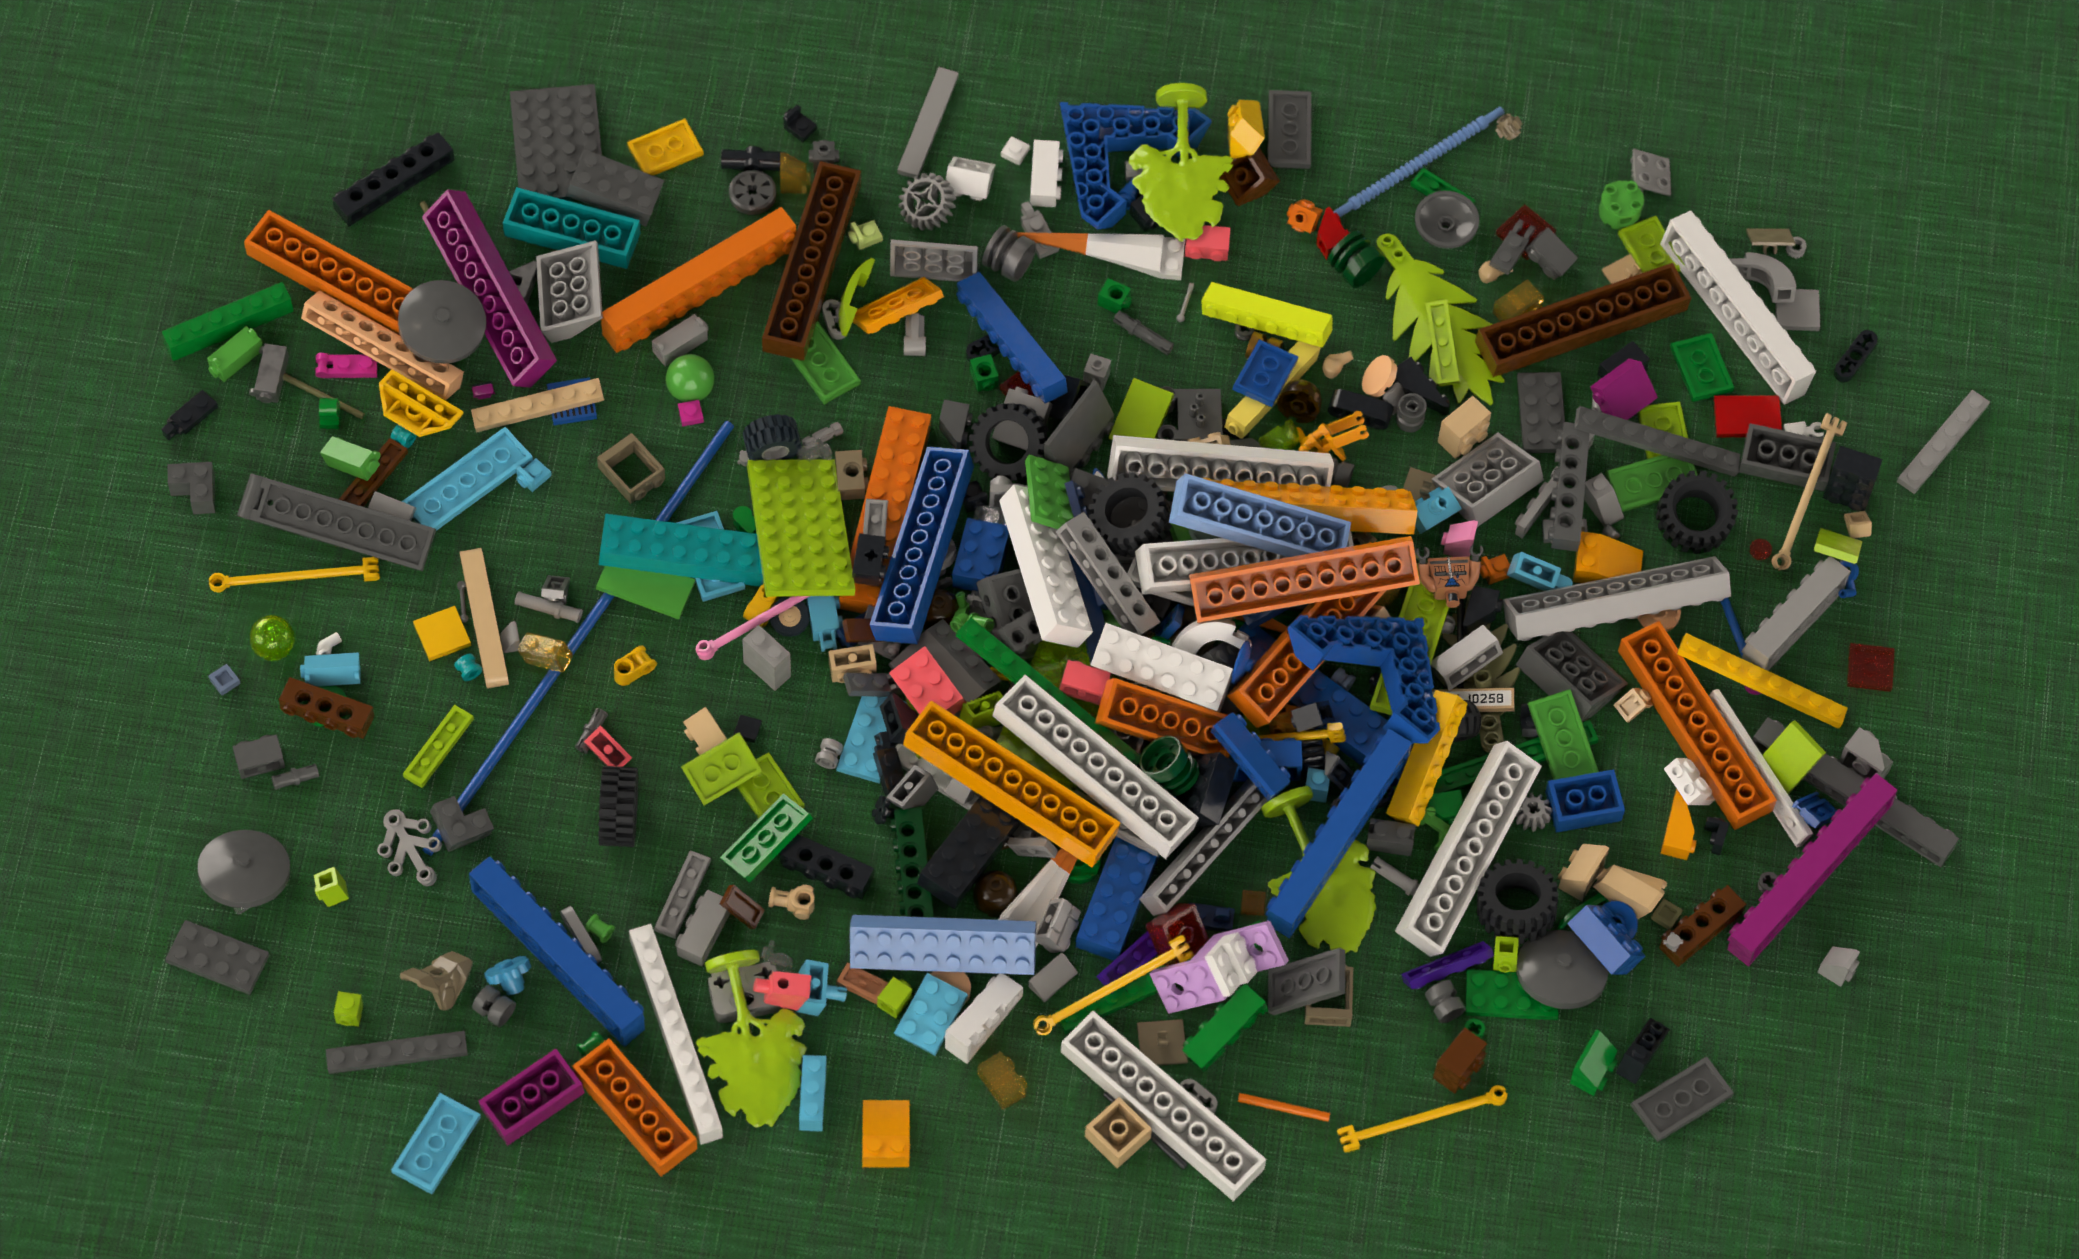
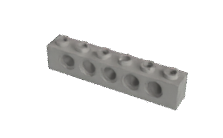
M1085 512L1069 520L1056 531L1122 629L1142 636L1160 623L1155 612L1145 601L1142 593L1136 588L1130 576L1125 572L1117 557L1107 546L1104 538L1098 533Z

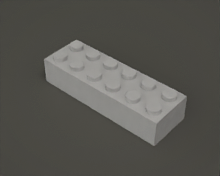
M1831 556L1825 561L1820 560L1814 567L1813 574L1811 576L1807 574L1800 582L1801 586L1797 590L1794 588L1786 597L1787 601L1776 606L1772 612L1773 616L1770 619L1766 617L1759 625L1760 629L1756 633L1752 632L1746 638L1745 643L1747 644L1741 651L1743 653L1742 659L1769 671L1839 597L1838 593L1841 589L1845 588L1851 571Z

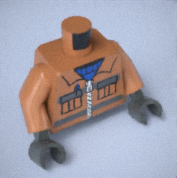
M1473 545L1470 547L1469 552L1472 560H1470L1469 556L1427 558L1429 556V549L1427 547H1424L1425 555L1421 557L1419 549H1415V557L1419 560L1418 572L1420 582L1429 592L1433 593L1435 599H1446V604L1450 608L1459 606V599L1466 598L1467 591L1472 590L1479 579L1481 563L1479 556L1483 553L1482 546H1480L1479 554L1473 553Z

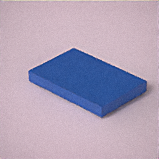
M1259 339L1234 383L1232 390L1273 407L1299 357Z

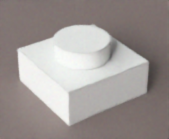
M1011 136L1001 151V157L1020 165L1030 150V145Z

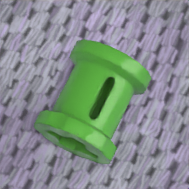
M594 914L586 923L585 929L587 933L591 932L600 938V942L606 943L614 932L615 926L606 924L599 919L597 914Z

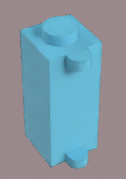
M359 653L305 656L304 665H300L301 679L305 678V683L316 687L360 684L361 668Z

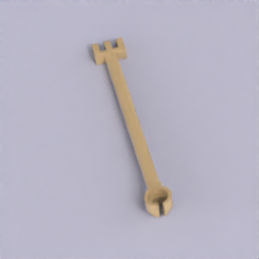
M1828 413L1824 416L1820 427L1827 432L1782 549L1772 558V565L1778 570H1785L1791 565L1790 550L1835 435L1843 436L1847 422L1842 420L1837 427L1839 418L1836 417L1829 424L1832 415ZM1778 558L1782 560L1781 566L1778 565Z

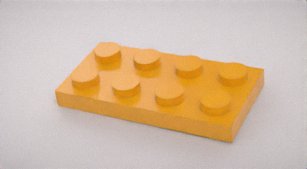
M922 277L857 309L853 323L867 334L876 333L882 327L894 324L906 315L915 314L926 305L935 304L944 296L939 287L927 278Z

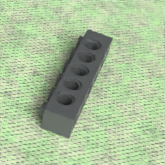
M1564 422L1562 430L1558 429L1556 442L1560 443V449H1556L1555 462L1559 463L1558 468L1554 469L1553 481H1556L1557 485L1552 490L1551 500L1555 501V507H1551L1550 520H1553V527H1549L1548 540H1552L1551 548L1577 552L1581 540L1590 433L1574 429L1575 423ZM1568 446H1573L1576 449H1570ZM1566 465H1571L1574 468L1570 469ZM1565 484L1571 485L1573 488H1567ZM1562 504H1568L1571 507L1568 508L1563 506ZM1561 523H1566L1570 527H1564Z

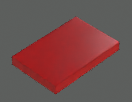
M1714 396L1713 398L1716 437H1746L1750 423L1782 430L1779 396Z

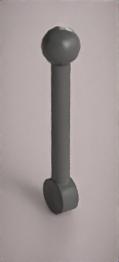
M459 581L457 588L460 590L462 613L460 619L462 623H466L469 619L466 615L464 590L466 589V583Z

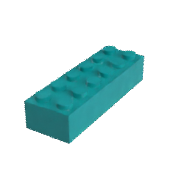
M516 187L503 221L504 236L555 250L597 241L599 262L625 269L629 266L641 234L640 220Z

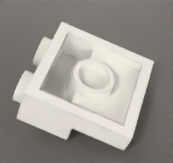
M1676 758L1664 768L1688 805H1710L1715 801L1711 788L1700 777L1699 770L1688 758Z
M1239 932L1223 936L1205 956L1223 997L1231 996L1241 984L1248 983L1257 973L1255 960L1249 955L1246 949V941L1240 936Z

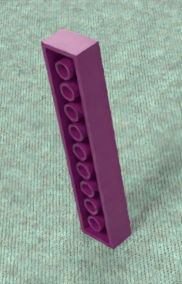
M447 189L422 218L457 283L468 288L480 300L486 315L485 335L513 386L531 388L557 359L466 192Z
M1877 773L1872 778L1867 777L1863 781L1857 795L1853 793L1847 799V806L1843 810L1838 809L1831 818L1832 823L1828 827L1824 825L1817 833L1818 838L1814 843L1810 841L1802 850L1804 854L1799 859H1793L1785 875L1780 874L1773 883L1775 886L1770 892L1766 890L1758 900L1760 903L1757 907L1754 908L1752 906L1745 913V920L1741 924L1736 923L1729 933L1731 935L1728 938L1729 945L1727 950L1748 967L1893 806L1897 789Z

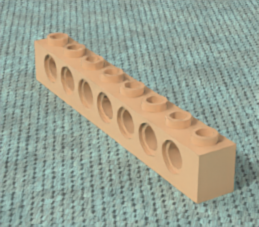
M319 290L305 302L301 319L389 369L395 370L442 399L447 400L460 389L464 374L462 370L449 363H433L416 356L407 348L400 335Z

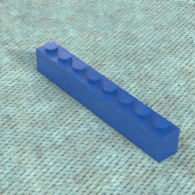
M977 272L957 282L958 292L956 295L959 302L967 306L971 317H976L980 328L988 332L991 342L999 346V350L1004 357H1008L1012 368L1020 372L1025 384L1029 383L1034 395L1037 398L1040 397L1046 404L1068 393L1064 375L982 274Z

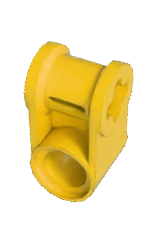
M762 584L752 601L747 605L743 618L749 621L771 609L779 600V597L766 598L764 584ZM769 620L760 624L759 626L764 628L769 622Z
M643 645L638 646L615 662L614 680L619 685L627 686L643 675L650 673L657 666V662L649 657ZM627 670L628 673H620V671Z

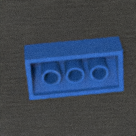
M1232 712L1212 727L1211 733L1269 801L1290 785L1291 781L1289 778L1291 776L1283 766L1281 768L1277 766L1274 762L1276 758L1269 749L1265 751L1260 745L1262 741L1254 731L1250 733L1245 727L1247 723L1240 714L1236 716Z

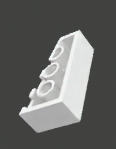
M1005 974L992 977L985 990L976 996L969 1007L946 1030L944 1037L945 1049L967 1064L1022 998L1023 987Z

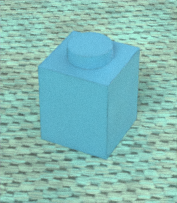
M1308 768L1305 786H1310L1312 789V801L1326 803L1330 779L1324 774L1325 770Z

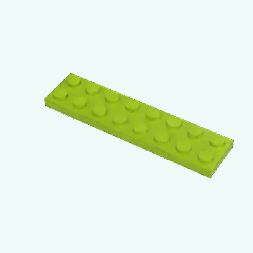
M1420 582L1419 585L1409 586L1399 618H1404L1407 621H1414L1415 618L1424 619L1423 635H1426L1427 655L1431 666L1450 607L1447 606L1446 599H1435L1433 593L1429 592ZM1381 672L1370 704V710L1393 715Z

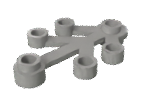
M397 809L389 811L383 820L384 826L387 828L385 839L377 849L380 856L389 858L393 853L392 844L397 833L400 841L394 861L388 865L389 873L393 876L402 874V865L407 851L418 871L417 880L423 886L433 885L437 879L436 872L424 864L415 846L427 848L432 852H438L442 847L441 841L437 837L426 839L408 835L405 828L416 829L422 834H427L431 830V823L427 819H420L418 821L407 819L405 814ZM394 817H397V821L395 823H391V820ZM427 823V827L421 829V825ZM437 841V846L431 848V844ZM388 847L387 853L382 854V850ZM398 865V870L393 872V867ZM424 872H428L426 878H422Z

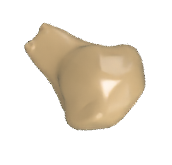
M1491 260L1485 262L1479 269V277L1483 283L1493 282L1500 275L1505 274L1489 265Z
M1352 351L1328 355L1322 366L1325 376L1330 379L1336 377L1342 371L1343 366L1354 359Z

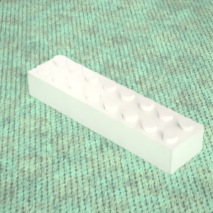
M1014 484L999 502L1041 638L1044 641L1078 648L1093 631L1067 548L1057 535V529L1031 521L1028 488Z

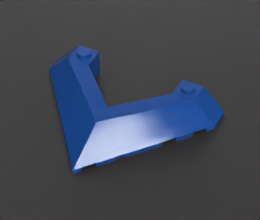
M1060 102L1081 217L1096 229L1112 228L1126 215V200L1110 188L1108 152L1135 151L1144 144L1155 149H1172L1178 139V110H1174V107L1148 109L1144 108V106L1109 104L1106 106L1092 103L1068 105V102ZM1188 108V142L1190 148L1194 150L1199 146L1212 123L1210 118L1196 108ZM1180 151L1175 153V155L1181 159Z
M1300 615L1289 625L1287 629L1295 657L1312 671L1323 660L1380 667L1393 714L1383 727L1385 731L1390 729L1412 743L1427 744L1440 731L1439 722L1436 721V698L1432 694L1434 685L1430 659L1427 655L1426 635H1423V618L1407 621L1399 617L1347 616L1345 619H1336L1335 616L1309 618L1308 615Z

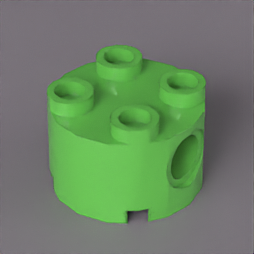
M1616 181L1605 186L1599 205V216L1605 225L1608 224L1611 225L1612 229L1620 230L1635 224L1640 219L1644 205V196L1637 183L1634 181Z

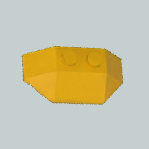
M1239 100L1236 106H1231L1227 114L1230 157L1233 159L1254 155L1265 138L1260 102Z
M393 369L379 382L383 415L418 437L450 429L464 414V411Z

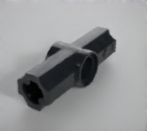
M750 146L745 150L722 149L721 169L758 170L761 172L762 170L785 171L786 152L763 151L762 148L757 146Z

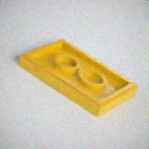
M686 119L627 142V146L640 170L652 176L703 156V150Z

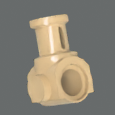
M801 885L788 892L776 890V887H772L769 907H786L788 911L793 912L796 918L806 920L814 911V888L809 885ZM801 900L809 901L806 905H802L799 902Z

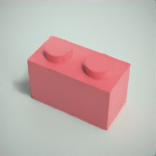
M1203 225V233L1197 240L1186 238L1185 257L1227 261L1230 239L1229 227Z
M1068 660L1059 689L1067 696L1100 705L1106 681L1110 679L1111 673L1084 665L1080 661Z
M601 725L584 741L606 766L623 767L632 759Z

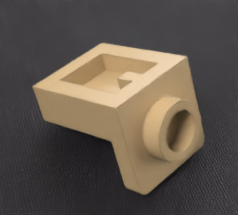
M1632 688L1614 704V707L1626 722H1630L1644 709L1650 708L1653 704L1650 701L1651 696L1645 689Z

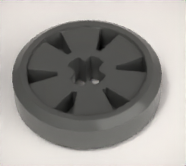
M758 170L744 171L736 175L731 181L729 199L733 207L739 212L747 215H758L766 212L773 206L776 199V186L772 178L764 172ZM752 190L753 192L754 190H756V194L754 195L752 193L751 195H749V191Z

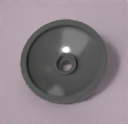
M1438 191L1426 196L1419 203L1415 213V225L1418 233L1428 243L1440 248H1456L1465 245L1475 236L1479 226V214L1475 205L1464 195L1453 191Z

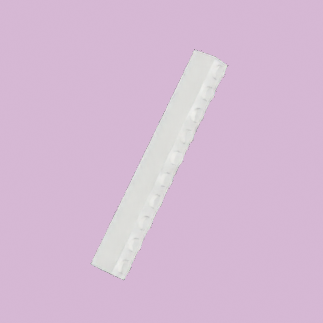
M648 924L629 930L630 942L700 1145L723 1138L722 1126L652 925Z

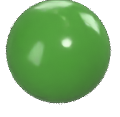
M686 354L676 358L669 365L666 372V385L673 397L682 402L700 401L710 394L714 386L715 376L711 365L703 357L695 354Z

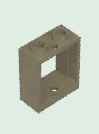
M632 433L597 457L598 468L630 504L635 500H641L649 490L659 487L665 480V469ZM634 452L653 474L630 489L611 468Z
M1345 965V1009L1314 1008L1312 1004L1306 1005L1304 1024L1351 1026L1353 967Z

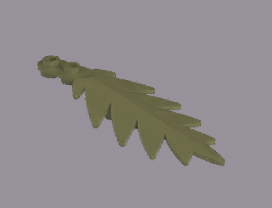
M1468 595V598H1467V601H1466L1464 619H1465V616H1466V612H1467V608H1468V604H1469L1471 595ZM1452 614L1457 626V614ZM1491 623L1485 626L1488 630L1491 626ZM1507 624L1491 632L1498 639L1500 646L1508 630ZM1443 633V638L1450 647L1457 643V635ZM1513 644L1502 650L1503 654L1464 680L1466 681L1464 682V688H1457L1456 686L1453 689L1512 688L1520 673V668L1517 667L1502 676L1500 675L1513 658L1517 645ZM1480 712L1481 728L1479 733L1481 746L1486 752L1490 753L1495 744L1504 742L1500 715L1504 712Z

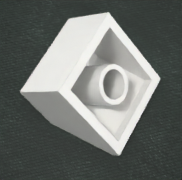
M953 157L948 165L946 180L950 183L949 187L951 186L954 189L952 194L955 196L969 195L974 200L986 199L990 191L996 164Z

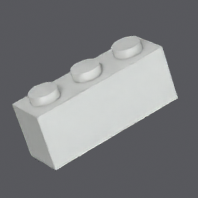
M1034 140L1030 194L1031 206L1056 207V199H1060L1061 186H1057V181L1062 179V168H1058V162H1063V150H1059L1060 141Z

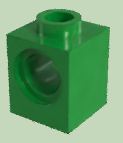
M1108 278L1098 294L1097 305L1115 314L1119 310L1122 312L1124 309L1128 310L1133 299L1130 297L1131 288Z
M991 354L970 359V373L977 392L983 390L990 391L998 387L999 375ZM986 373V374H989V375H988V376H982V375H980V374Z

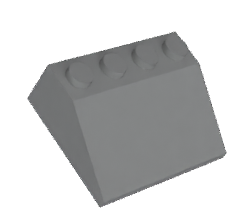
M891 240L890 276L961 281L977 273L979 249L978 246Z
M597 241L536 256L541 332L551 343L572 338L603 318Z
M1496 433L1431 480L1437 488L1440 487L1442 490L1449 486L1462 508L1458 512L1468 521H1478V527L1544 481L1539 460L1501 434Z

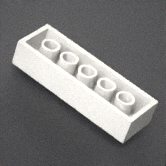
M1105 623L1091 662L1093 667L1217 712L1221 711L1233 674V668Z

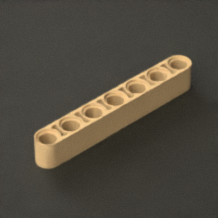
M482 548L460 551L486 688L509 685Z

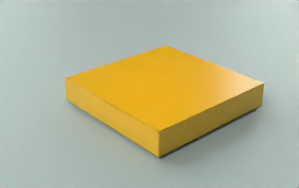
M455 606L413 621L429 662L471 646L470 639Z

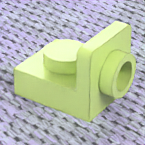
M874 220L859 226L855 222L850 223L848 235L853 244L856 243L859 250L883 241V236Z

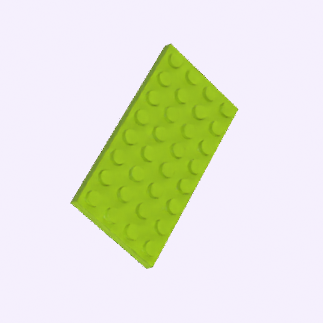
M835 459L748 460L747 470L766 597L854 596L855 583L854 578H852V564L840 491H838Z

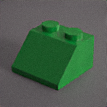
M1598 1029L1595 1030L1576 1063L1570 1080V1084L1592 1096H1595L1597 1090H1603L1608 1081L1605 1076L1608 1071L1613 1072L1619 1062L1616 1059L1618 1050Z

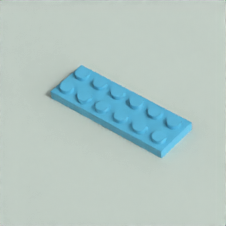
M504 427L402 502L416 507L413 519L417 523L435 528L437 531L514 475L519 466L523 468L532 462L533 456Z

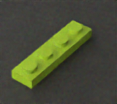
M1447 299L1426 302L1438 387L1458 384L1460 380Z
M454 705L404 771L403 777L423 788L474 720L473 715Z

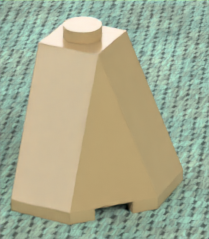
M1612 865L1607 869L1602 868L1595 877L1597 881L1593 885L1610 902L1620 901L1629 905L1636 913L1637 919H1640L1650 913L1660 901L1665 892L1661 888L1664 889L1667 886V882Z

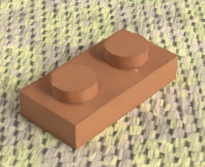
M848 962L837 980L838 986L846 987L848 991L877 1004V997L888 984V982L862 969L850 968V963Z

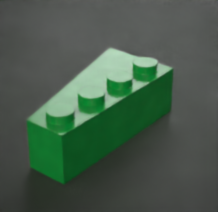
M1246 983L1234 991L1231 995L1232 998L1226 1004L1222 1002L1215 1009L1214 1012L1216 1014L1211 1020L1206 1019L1199 1026L1198 1029L1200 1031L1194 1037L1191 1035L1182 1045L1184 1047L1182 1049L1183 1054L1203 1073L1225 1052L1224 1046L1226 1044L1228 1046L1234 1044L1242 1033L1240 1031L1243 1028L1249 1029L1255 1023L1259 1012L1264 1015L1268 1011L1266 1002Z

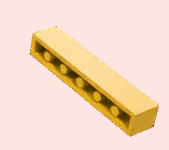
M1435 690L1433 697L1436 698V721L1439 722L1440 731L1428 744L1414 743L1386 812L1397 822L1413 824L1419 827L1421 820L1425 816L1426 807L1433 796L1434 787L1441 776L1442 767L1449 756L1450 747L1458 733V727L1468 705L1458 695Z

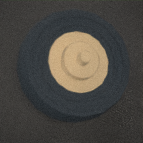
M790 597L781 598L773 605V607ZM803 601L771 618V626L782 636L793 637L801 634L809 624L810 614L808 607Z

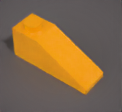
M1676 789L1660 854L1687 860L1689 853L1694 854L1697 840H1693L1695 831L1687 803L1678 789Z

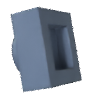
M227 664L208 676L210 682L221 696L240 684L239 678Z

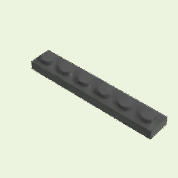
M465 1031L326 1049L328 1074L468 1056Z

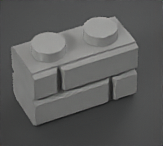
M1066 899L1050 900L1037 930L1036 942L1043 945L1051 953L1064 952L1070 946V937L1073 931L1078 927V918L1081 911L1072 906Z

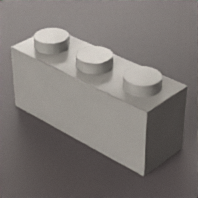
M1482 625L1432 660L1431 668L1434 676L1450 691L1503 654L1498 639Z
M707 890L704 897H699L695 906L697 910L694 916L690 915L687 919L686 931L684 934H680L676 940L677 956L703 966L730 915V912L719 904L723 896Z

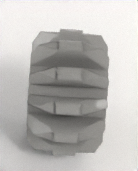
M1531 792L1529 798L1525 797L1515 816L1517 817V825L1524 824V830L1531 827L1533 832L1536 831L1537 827L1543 829L1545 823H1549L1551 819L1552 808L1548 807L1549 801H1542L1541 794L1536 798Z

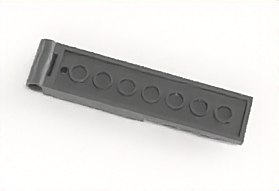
M251 473L237 513L238 517L422 572L436 532L435 528Z

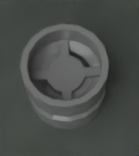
M1409 393L1401 397L1396 414V423L1401 430L1411 433L1416 432L1424 424L1426 402L1422 396Z
M1332 457L1334 468L1331 483L1348 488L1355 465L1345 461L1338 463L1337 458Z
M1450 980L1437 983L1425 993L1430 1006H1435L1434 1013L1440 1023L1450 1022L1466 1011L1461 998L1455 997L1457 991Z
M491 985L485 986L480 991L472 1005L474 1011L482 1016L488 1015V1020L497 1027L503 1026L516 1008V1002L505 995L501 997V992Z

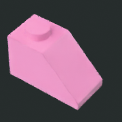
M1473 520L1450 525L1449 532H1444L1441 545L1445 546L1443 554L1453 557L1469 556L1470 558L1469 550L1474 543L1478 521Z

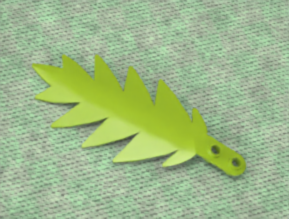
M1392 234L1381 235L1377 239V246L1395 269L1387 285L1386 299L1389 300L1398 289L1393 316V341H1396L1417 319L1409 351V358L1412 357L1416 362L1432 345L1426 302L1447 299L1460 383L1453 384L1457 403L1460 404L1469 389L1478 398L1492 405L1493 401L1488 380L1504 383V378L1501 375L1492 376L1485 360L1476 355H1481L1475 343L1477 335L1465 330L1481 329L1492 324L1459 307L1450 305L1476 303L1477 299L1459 287L1432 275L1443 274L1444 271L1433 264L1414 260L1396 236ZM1432 350L1429 378H1432L1437 385L1438 381Z

